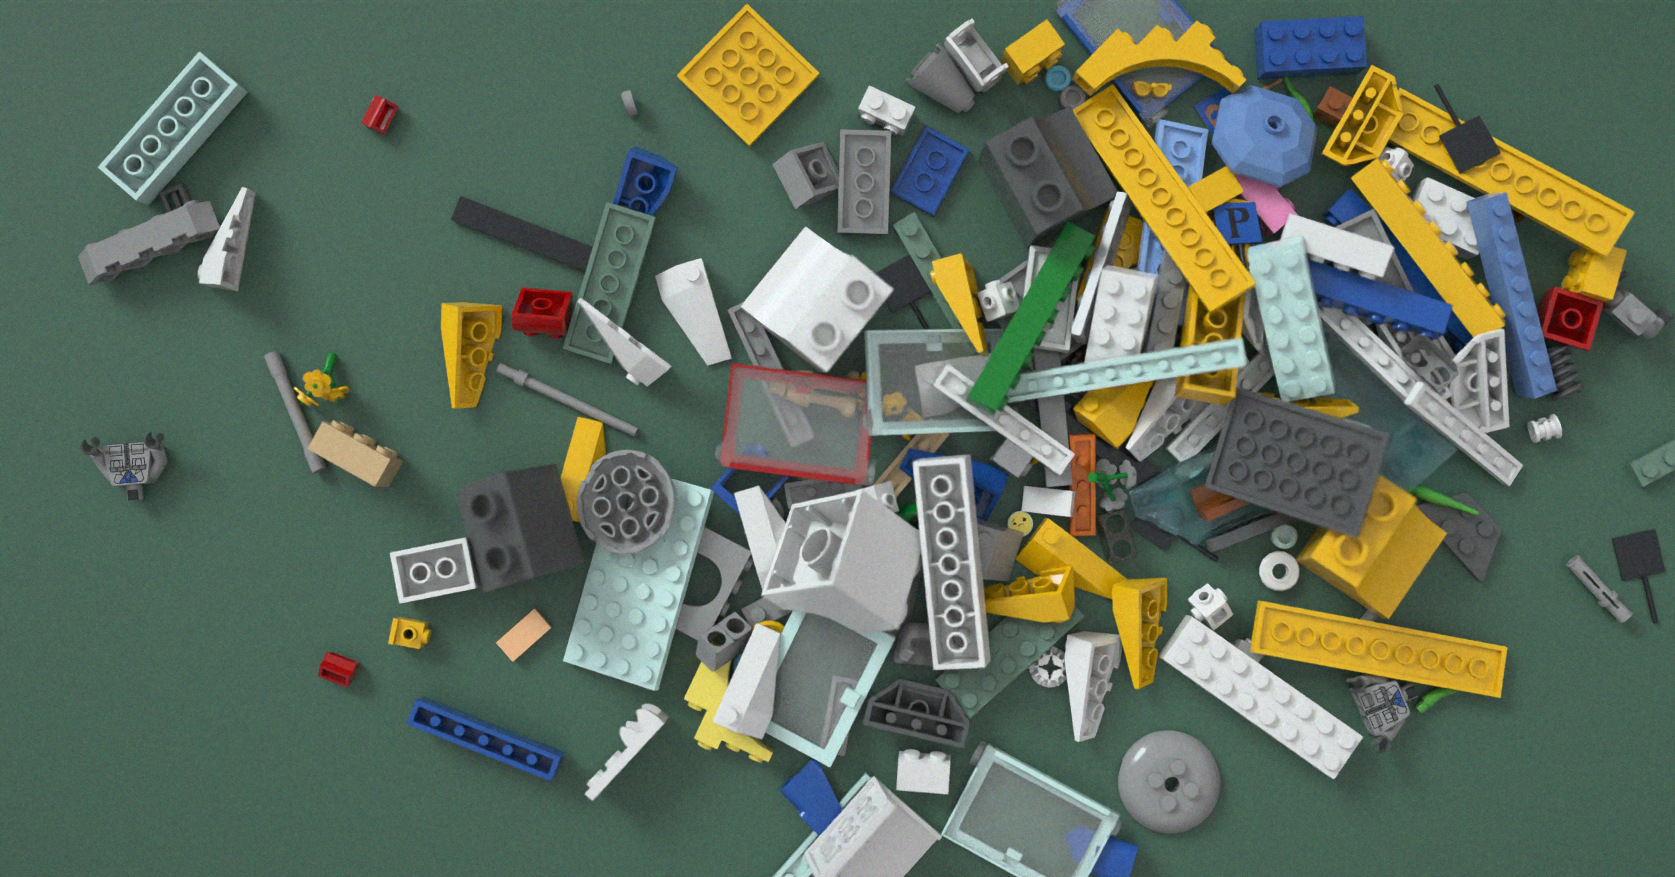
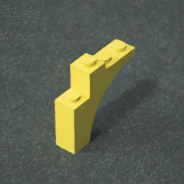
M714 641L710 642L713 646H722ZM732 660L715 672L714 670L712 672L701 661L684 697L685 700L689 701L687 704L689 707L698 711H702L703 708L707 710L694 739L698 740L697 744L707 750H712V748L718 749L721 741H725V746L733 751L739 752L741 749L750 753L748 757L754 761L762 763L765 760L769 762L774 749L755 737L734 732L713 722L730 683Z

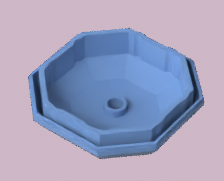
M1249 85L1220 100L1212 145L1231 173L1280 188L1310 172L1318 128L1298 99Z

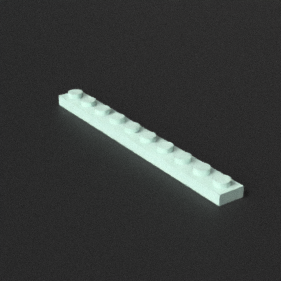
M1236 338L1019 373L1018 375L1022 376L1015 390L1011 388L1008 390L1006 397L1009 398V401L1007 403L1246 366L1243 339Z

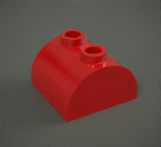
M1555 286L1550 288L1544 294L1537 307L1544 339L1583 351H1590L1604 301Z
M521 288L511 314L513 330L523 332L526 336H535L538 333L548 334L550 338L554 339L561 338L563 335L566 336L571 321L572 292Z

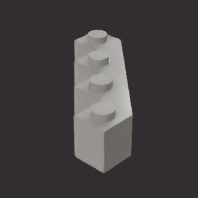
M192 200L180 208L165 214L156 215L149 221L133 228L123 229L114 236L86 245L78 259L89 285L111 281L121 271L147 266L154 257L178 253L187 243L211 239L219 231L220 226L210 201L199 203L198 200Z

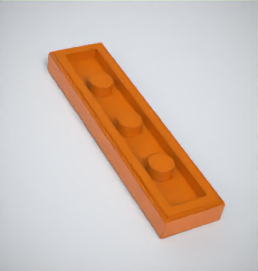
M1068 434L1069 450L1075 454L1070 461L1073 485H1069V491L1075 492L1073 517H1069V534L1071 536H1096V483L1088 480V475L1091 472H1096L1095 434Z

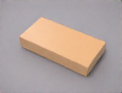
M535 608L498 640L496 644L514 662L546 634L552 626Z

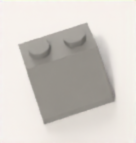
M824 141L790 150L772 164L795 209L811 205L839 191V170Z
M977 518L982 577L986 580L1008 581L1024 532Z

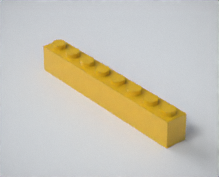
M1378 157L1353 175L1351 179L1446 303L1453 305V312L1473 338L1478 334L1498 330L1505 325L1503 318L1506 316L1503 309L1498 303L1493 305L1487 297L1490 296L1487 288L1482 283L1476 284L1471 277L1474 275L1473 270L1466 262L1461 264L1456 258V255L1459 254L1450 241L1447 243L1443 241L1440 237V234L1443 232L1434 220L1429 222L1423 215L1427 212L1419 200L1413 202L1408 195L1411 190L1402 179L1396 180L1392 174L1395 169L1387 159L1382 161Z

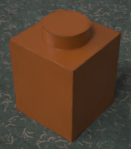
M1330 86L1314 112V118L1335 128L1353 98Z

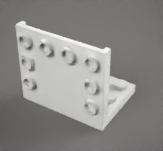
M873 776L804 854L814 877H904L937 839L940 840L942 836Z

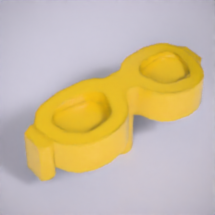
M1137 81L1132 84V89L1139 97H1145L1151 92L1155 98H1162L1172 89V84H1156L1153 82L1149 85L1146 82Z

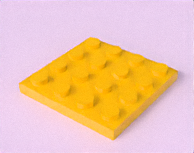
M746 4L676 76L744 143L751 147L820 76V73L759 14Z

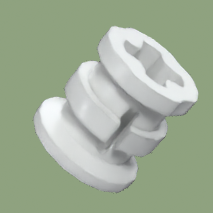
M1550 414L1549 419L1543 417L1539 418L1537 422L1533 420L1527 423L1529 436L1533 443L1540 442V439L1550 440L1552 436L1557 439L1562 437L1561 424L1555 414Z

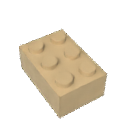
M333 420L332 423H321L307 449L375 487L390 486L403 463V460L397 457L398 452L386 446H376L375 443L377 441L365 434L353 433L355 428L342 421L339 423Z

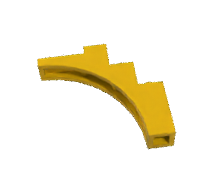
M1196 21L1177 41L1173 39V35L1169 30L1161 28L1157 24L1137 46L1128 33H1122L1117 29L1086 60L1072 78L1089 96H1092L1106 83L1123 74L1152 67L1182 68L1200 73L1218 82L1231 93H1235L1247 79L1243 77V73L1238 67L1231 66L1225 60L1221 51L1210 46L1216 37L1207 25L1201 24L1199 21Z

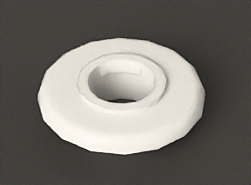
M1284 551L1269 553L1263 558L1259 566L1261 581L1267 588L1273 591L1283 592L1291 589L1299 578L1300 568L1297 560L1291 554ZM1276 564H1282L1285 567V575L1281 579L1273 576L1272 569Z

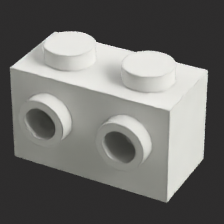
M872 86L868 87L858 108V116H861L863 121L872 125L876 123L884 127L885 131H891L893 135L899 134L904 136L915 112V106Z
M914 749L899 751L896 790L948 794L951 755H945V753L940 751H933L931 753H920Z

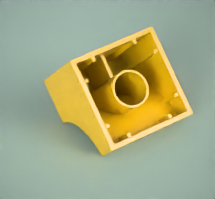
M1379 475L1360 537L1355 538L1318 526L1296 560L1299 564L1381 619H1389L1447 533L1418 509L1415 504L1417 500L1415 497Z

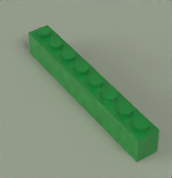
M1069 221L1067 222L968 394L966 400L968 404L994 417L997 410L1000 412L1004 410L1009 401V398L1006 397L1010 388L1015 390L1022 378V376L1018 375L1022 366L1025 368L1029 366L1034 357V354L1031 353L1032 348L1035 344L1040 346L1047 332L1043 331L1047 323L1052 325L1059 313L1055 309L1059 301L1063 303L1066 301L1072 290L1068 288L1071 280L1077 281L1084 269L1080 266L1084 258L1089 260L1096 247L1092 245L1095 235Z

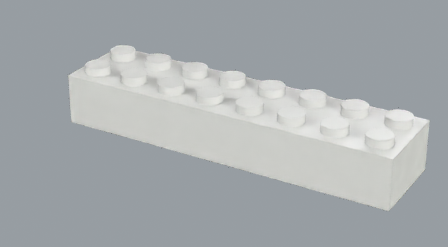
M971 454L920 458L913 461L933 670L985 668L991 659Z
M1186 615L1158 655L1161 660L1332 779H1335L1363 738L1352 728L1192 616Z

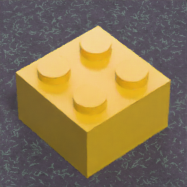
M1046 19L1005 48L1000 62L1002 65L1008 64L1007 72L1017 86L1023 82L1027 85L1039 76L1037 73L1043 68L1049 70L1059 62L1058 58L1062 56L1061 52L1065 43Z
M1613 246L1604 259L1583 247L1575 249L1569 257V272L1564 277L1561 288L1604 302L1613 300L1627 250Z

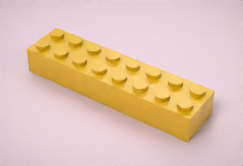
M1232 198L1225 203H1242L1251 201ZM1212 209L1206 214L1215 225ZM1238 244L1229 245L1240 260ZM1243 244L1248 270L1249 260L1247 254L1249 251L1250 244ZM1188 283L1180 347L1241 338L1245 293L1210 315ZM1238 367L1177 376L1175 397L1226 406L1235 398Z

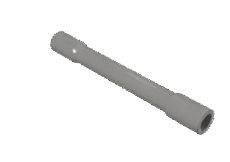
M273 351L264 355L269 371L275 379L303 446L304 455L312 473L326 469L327 466L323 457L307 449L313 436L288 379L287 370L279 351Z

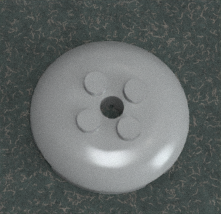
M619 450L600 458L590 467L592 469L585 480L581 482L578 491L577 511L585 533L599 546L614 553L631 554L651 547L665 534L675 512V489L669 473L654 457L636 450ZM631 496V498L634 501H632V505L629 508H627L626 501Z
M1161 730L1143 736L1127 750L1122 759L1117 783L1121 801L1134 820L1149 830L1165 834H1175L1196 827L1210 815L1219 797L1221 779L1214 756L1201 741L1183 732ZM1169 777L1176 778V784L1173 789L1165 788V781Z

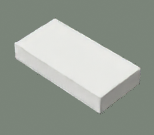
M1024 486L1021 511L1073 517L1075 492Z

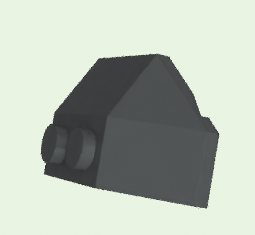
M899 678L869 698L863 725L964 749L970 722L950 690Z

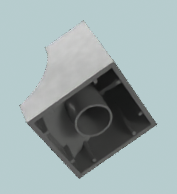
M1070 106L1041 119L1034 120L1033 117H1030L985 142L978 159L980 166L1026 248L1064 229L1068 221L1073 224L1108 205L1112 200H1115L1117 189Z
M557 464L503 472L461 486L462 491L456 493L483 593L584 564Z

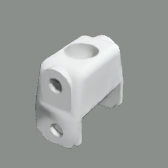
M970 19L945 38L944 44L947 53L970 87L975 92L982 91L984 93L998 83L1002 75L1007 72L1009 66L1007 63L1004 65L1000 63L974 29L975 21Z

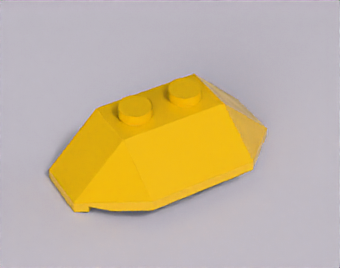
M1371 65L1321 155L1342 166L1375 160L1380 156L1404 114L1395 76Z

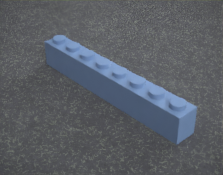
M1507 192L1490 193L1466 201L1493 305L1498 303L1506 314L1503 318L1505 325L1500 329L1504 330L1505 353L1511 369L1516 396L1536 399L1557 391Z

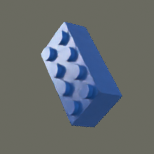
M1364 16L1262 21L1254 30L1257 79L1359 74L1367 67Z

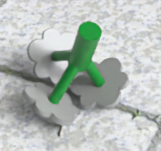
M1101 458L1096 463V472H1091L1088 475L1090 482L1098 483L1100 487L1105 489L1104 498L1099 501V506L1107 512L1123 509L1125 506L1124 501L1128 499L1127 494L1121 488L1111 490L1108 484H1114L1117 479H1120L1121 484L1125 485L1126 489H1131L1136 485L1137 472L1131 466L1129 460H1124L1122 465L1119 466L1120 473L1115 474L1117 467L1114 464H1110L1108 459Z

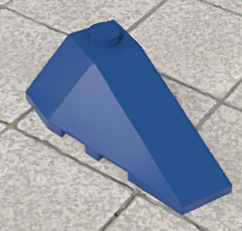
M635 146L628 151L613 204L653 216L670 193L678 167L658 154Z
M909 448L899 469L914 480L913 461L920 458L945 457L946 455ZM971 461L976 516L978 519L987 521L1003 493L1008 473L985 463Z

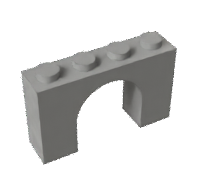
M704 526L697 552L711 559L717 565L722 578L721 588L716 598L708 604L692 605L683 601L676 625L677 630L696 640L699 639L700 635L715 626L719 616L725 617L731 606L727 602L732 593L736 595L743 583L739 579L744 570L748 572L754 562L750 549Z

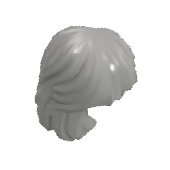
M910 622L902 628L894 652L893 660L895 663L933 666L929 623Z

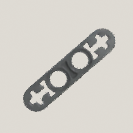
M1276 511L1209 537L1204 541L1208 551L1214 552L1298 518Z

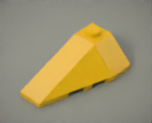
M1073 567L1046 569L1039 571L1040 576L1026 580L1025 576L1017 577V581L1012 582L1010 585L1004 586L1002 583H996L984 587L986 613L1044 623H1061L1070 620L1075 607Z

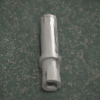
M1576 555L1566 563V566L1599 600L1598 604L1601 607H1605L1619 623L1625 622L1632 616L1633 613L1619 600L1618 593L1615 590L1611 591L1579 555ZM1587 576L1596 584V586L1587 578Z

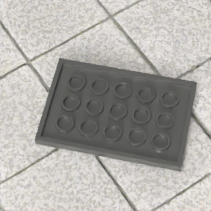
M1236 387L1235 398L1230 401L1205 488L1359 538L1392 434Z

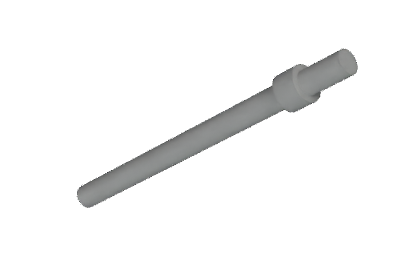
M502 363L497 367V373L514 380L513 383L521 387L527 386L633 437H635L638 431L637 427L530 377L529 373L521 369L517 371Z

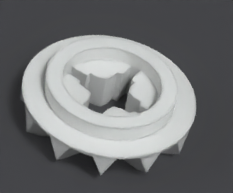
M1052 647L1031 665L1029 671L1034 681L1047 688L1060 686L1067 679L1064 660L1065 653L1059 648ZM1051 656L1053 664L1060 667V669L1052 670L1049 678L1047 670L1039 666L1048 664Z

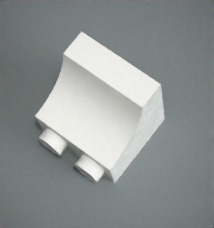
M805 227L739 308L816 371L827 372L894 289L854 256L841 252Z
M863 490L792 504L761 595L783 610H797L821 615L843 623L861 634L898 629L908 612L906 600L912 580L921 568V558L919 557L921 553L920 532Z

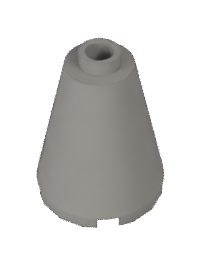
M938 43L934 46L938 51L933 53L929 51L911 71L914 77L912 79L906 78L905 82L956 113L961 111L966 113L975 103L973 100L975 93L945 48Z

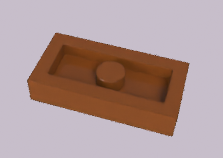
M1206 482L1189 490L1198 518L1207 522L1250 503L1205 488Z

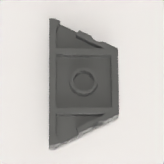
M1468 492L1449 496V498L1479 511L1478 516L1430 502L1416 505L1428 519L1447 533L1442 540V544L1477 581L1481 582L1487 572L1502 529Z

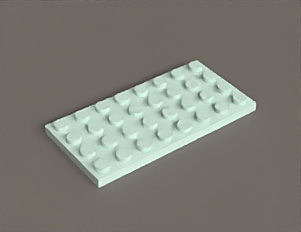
M672 479L676 496L675 512L669 528L659 541L643 551L631 554L610 552L596 543L564 655V662L654 691L659 689L714 490ZM631 496L626 501L627 508H629L632 505V501H634L631 498Z

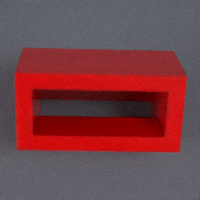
M375 95L361 123L378 133L385 134L399 106Z
M332 651L326 652L324 660L319 666L318 677L348 688L356 676L360 662Z

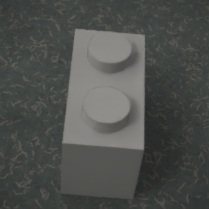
M1007 438L1002 440L989 459V462L1001 471L1008 473L1014 479L1019 476H1025L1033 465L1030 462L1033 456Z

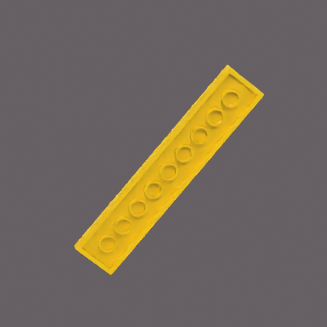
M1113 84L1072 110L1096 153L1122 190L1128 194L1134 207L1210 315L1256 286L1254 279Z
M1399 88L1398 93L1404 114L1389 138V143L1485 195L1507 192L1511 209L1604 259L1607 257L1634 215V211L1494 137L1492 138L1501 154L1459 174L1439 138V135L1456 127L1449 113Z
M1257 601L1250 652L1501 698L1508 647Z

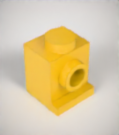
M404 617L393 618L388 644L416 649L425 648V644H428L431 638V629H428L430 622ZM408 629L413 631L411 639L406 637Z

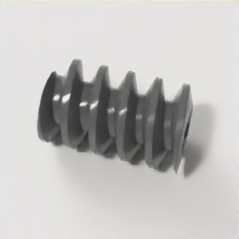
M1564 344L1547 348L1558 392L1552 397L1553 401L1581 392L1577 390L1583 386L1582 382L1573 381L1580 375L1578 372H1570L1576 365L1574 362H1566L1572 355L1571 353H1562L1568 347Z

